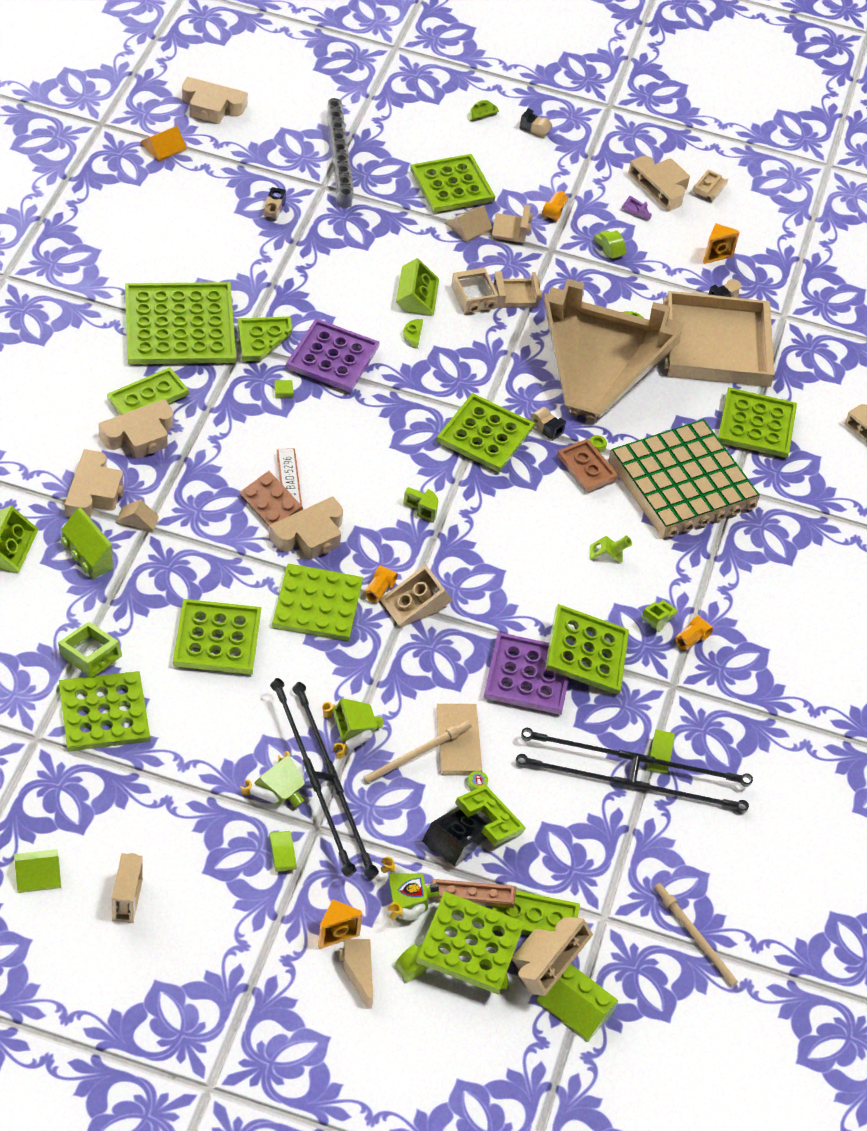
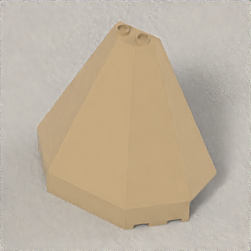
M567 279L564 290L551 287L549 294L544 293V308L565 407L569 409L568 413L570 415L586 416L585 418L588 420L596 421L597 417H601L680 343L684 323L668 319L670 306L656 302L652 304L650 320L583 302L584 283Z

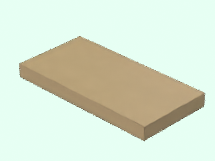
M437 703L438 736L445 733L446 729L452 726L456 727L467 720L472 726L470 729L459 734V737L452 741L449 739L439 745L441 775H469L474 771L482 772L477 704Z

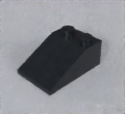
M456 807L431 822L422 842L430 850L443 857L447 863L456 866L465 860L487 838L481 831L485 825L490 823L478 814L467 817L459 807Z

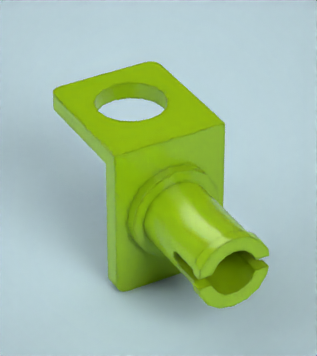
M628 535L617 541L604 536L590 545V559L593 560L607 553L621 563L623 562V550L632 546V540ZM601 544V548L595 553V548Z

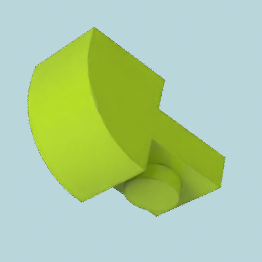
M601 231L600 234L594 235V242L603 246V253L607 256L615 258L626 254V245L619 231Z
M407 487L404 492L403 504L417 509V516L434 523L439 504L437 495L430 489L422 493L419 490Z
M664 600L659 603L654 602L644 609L642 620L657 631H661L665 623L677 615L678 610Z
M413 944L407 948L395 963V968L406 983L424 974L426 968H428L416 963L422 944L418 946Z

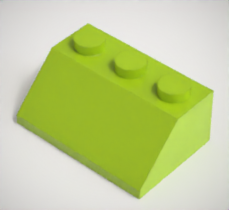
M418 257L401 268L396 302L408 313L432 316L435 311L439 278Z
M12 505L0 510V569L19 573L39 529Z
M81 507L78 508L61 529L62 538H60V541L64 548L69 549L73 559L81 564L83 571L89 574L92 579H95L113 570L112 544Z
M570 964L546 996L539 995L536 1002L588 1042L615 1012L618 999Z

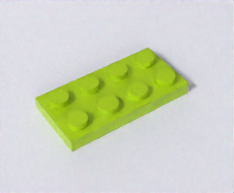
M169 367L107 393V399L116 411L122 415L164 399L169 404L189 395V389L172 368Z
M517 891L514 908L493 907L492 910L525 922L521 934L530 936L535 929L555 931L556 924L564 918H578L580 903Z

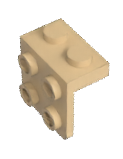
M524 205L522 217L497 213L495 215L492 237L525 243L526 234H530L531 224H528L532 222L533 213H530L531 206Z

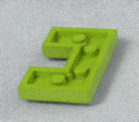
M487 785L459 796L455 801V804L467 817L481 811L488 816L492 823L485 825L481 832L494 846L524 833L526 829L523 823Z

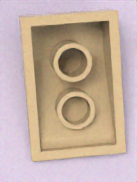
M425 564L384 595L380 601L397 624L402 627L438 612L453 601V599Z

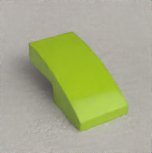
M655 729L650 756L655 757V759L670 761L675 733ZM648 764L647 771L667 775L669 766Z
M291 831L269 833L275 871L296 870L297 864Z

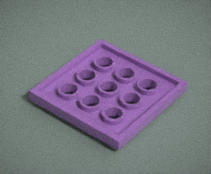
M315 318L287 361L286 369L352 392L380 347V341Z
M498 632L483 698L562 715L569 677L545 669L549 648L548 642ZM515 651L518 655L512 656L508 652ZM534 655L537 657V659L531 660L528 658V656ZM563 655L566 660L571 661L569 656ZM510 666L513 667L515 670L508 671L505 669V667ZM525 671H532L534 675H527ZM544 675H551L553 679H546ZM509 682L512 686L505 687L502 683ZM528 686L531 690L524 691L521 687ZM542 690H547V691H549L551 694H550V695H543V694L541 693V691H542Z

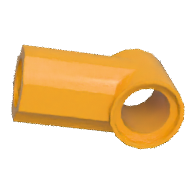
M563 191L555 192L550 202L547 201L545 203L542 216L558 221L564 206L568 202L566 193Z
M380 565L376 569L373 580L366 588L364 595L373 603L379 602L387 589H391L396 583L398 573Z
M697 615L691 620L688 627L676 636L675 641L680 649L688 650L700 639L702 641L706 640L713 632L714 627Z

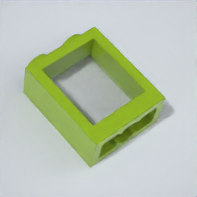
M89 621L58 642L61 657L91 678L123 656L119 641Z

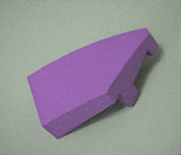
M629 195L621 207L622 210L643 219L650 220L652 217V213H649L647 208V201L642 203Z

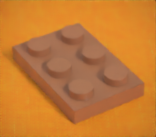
M588 438L557 452V457L587 493L618 479L616 471Z
M270 470L239 492L241 497L268 527L303 510L302 505Z

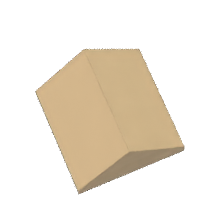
M484 206L470 209L446 220V224L466 243L493 229Z

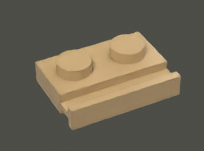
M708 169L693 186L692 191L703 197H710L713 201L728 184L729 178L724 179L722 175Z

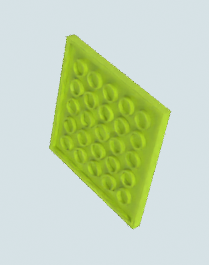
M231 282L125 283L128 364L236 363Z

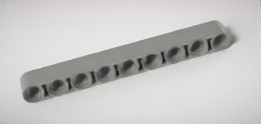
M331 98L327 102V122L337 202L340 207L349 208L353 203L354 189L343 106L340 99Z

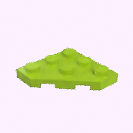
M291 316L238 318L242 361H261L292 334Z

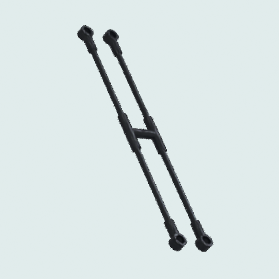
M275 678L270 683V687L276 692L279 702L283 705L303 757V764L314 792L317 793L339 850L338 855L343 865L341 871L344 876L351 877L357 869L350 862L348 854L342 846L321 792L322 787L319 780L331 781L336 794L339 795L361 851V858L365 866L364 874L368 879L372 880L379 874V870L373 865L370 855L366 852L344 797L343 787L333 762L329 759L309 708V702L305 694L306 686L299 681L292 687V691L298 695L300 703L305 709L324 757L327 772L315 771L311 759L307 756L286 702L287 697L283 690L285 684L280 678Z
M529 727L523 728L521 731V738L524 741H530L531 739L542 742L549 741L616 755L618 758L632 760L629 779L618 776L610 777L543 763L540 760L528 758L525 754H518L515 763L520 768L531 766L540 769L542 767L605 780L613 782V784L635 789L652 790L719 804L722 807L736 809L740 814L746 813L749 808V803L746 800H739L738 802L728 799L720 800L637 781L640 762L652 765L659 764L726 778L728 781L740 783L743 787H749L753 782V777L749 773L743 775L729 772L722 773L655 759L653 756L578 743L533 732ZM529 732L530 736L526 737L523 733ZM523 758L525 762L520 763L518 759ZM743 778H748L750 782L746 783ZM739 805H745L746 809H741Z

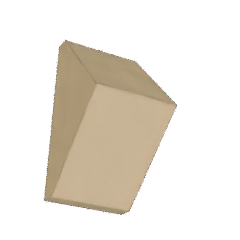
M140 499L123 506L116 522L153 532L159 520V515Z

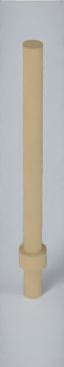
M467 720L456 727L452 726L446 729V732L365 775L363 777L364 781L368 784L449 739L451 741L459 737V734L472 727L470 722Z
M661 883L655 885L654 889L663 899V904L667 909L672 910L731 987L735 986L739 981L678 906L676 898L669 894Z

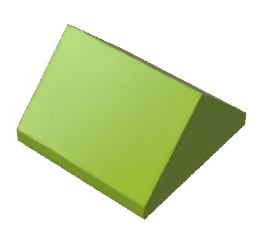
M57 849L14 854L18 893L61 888Z

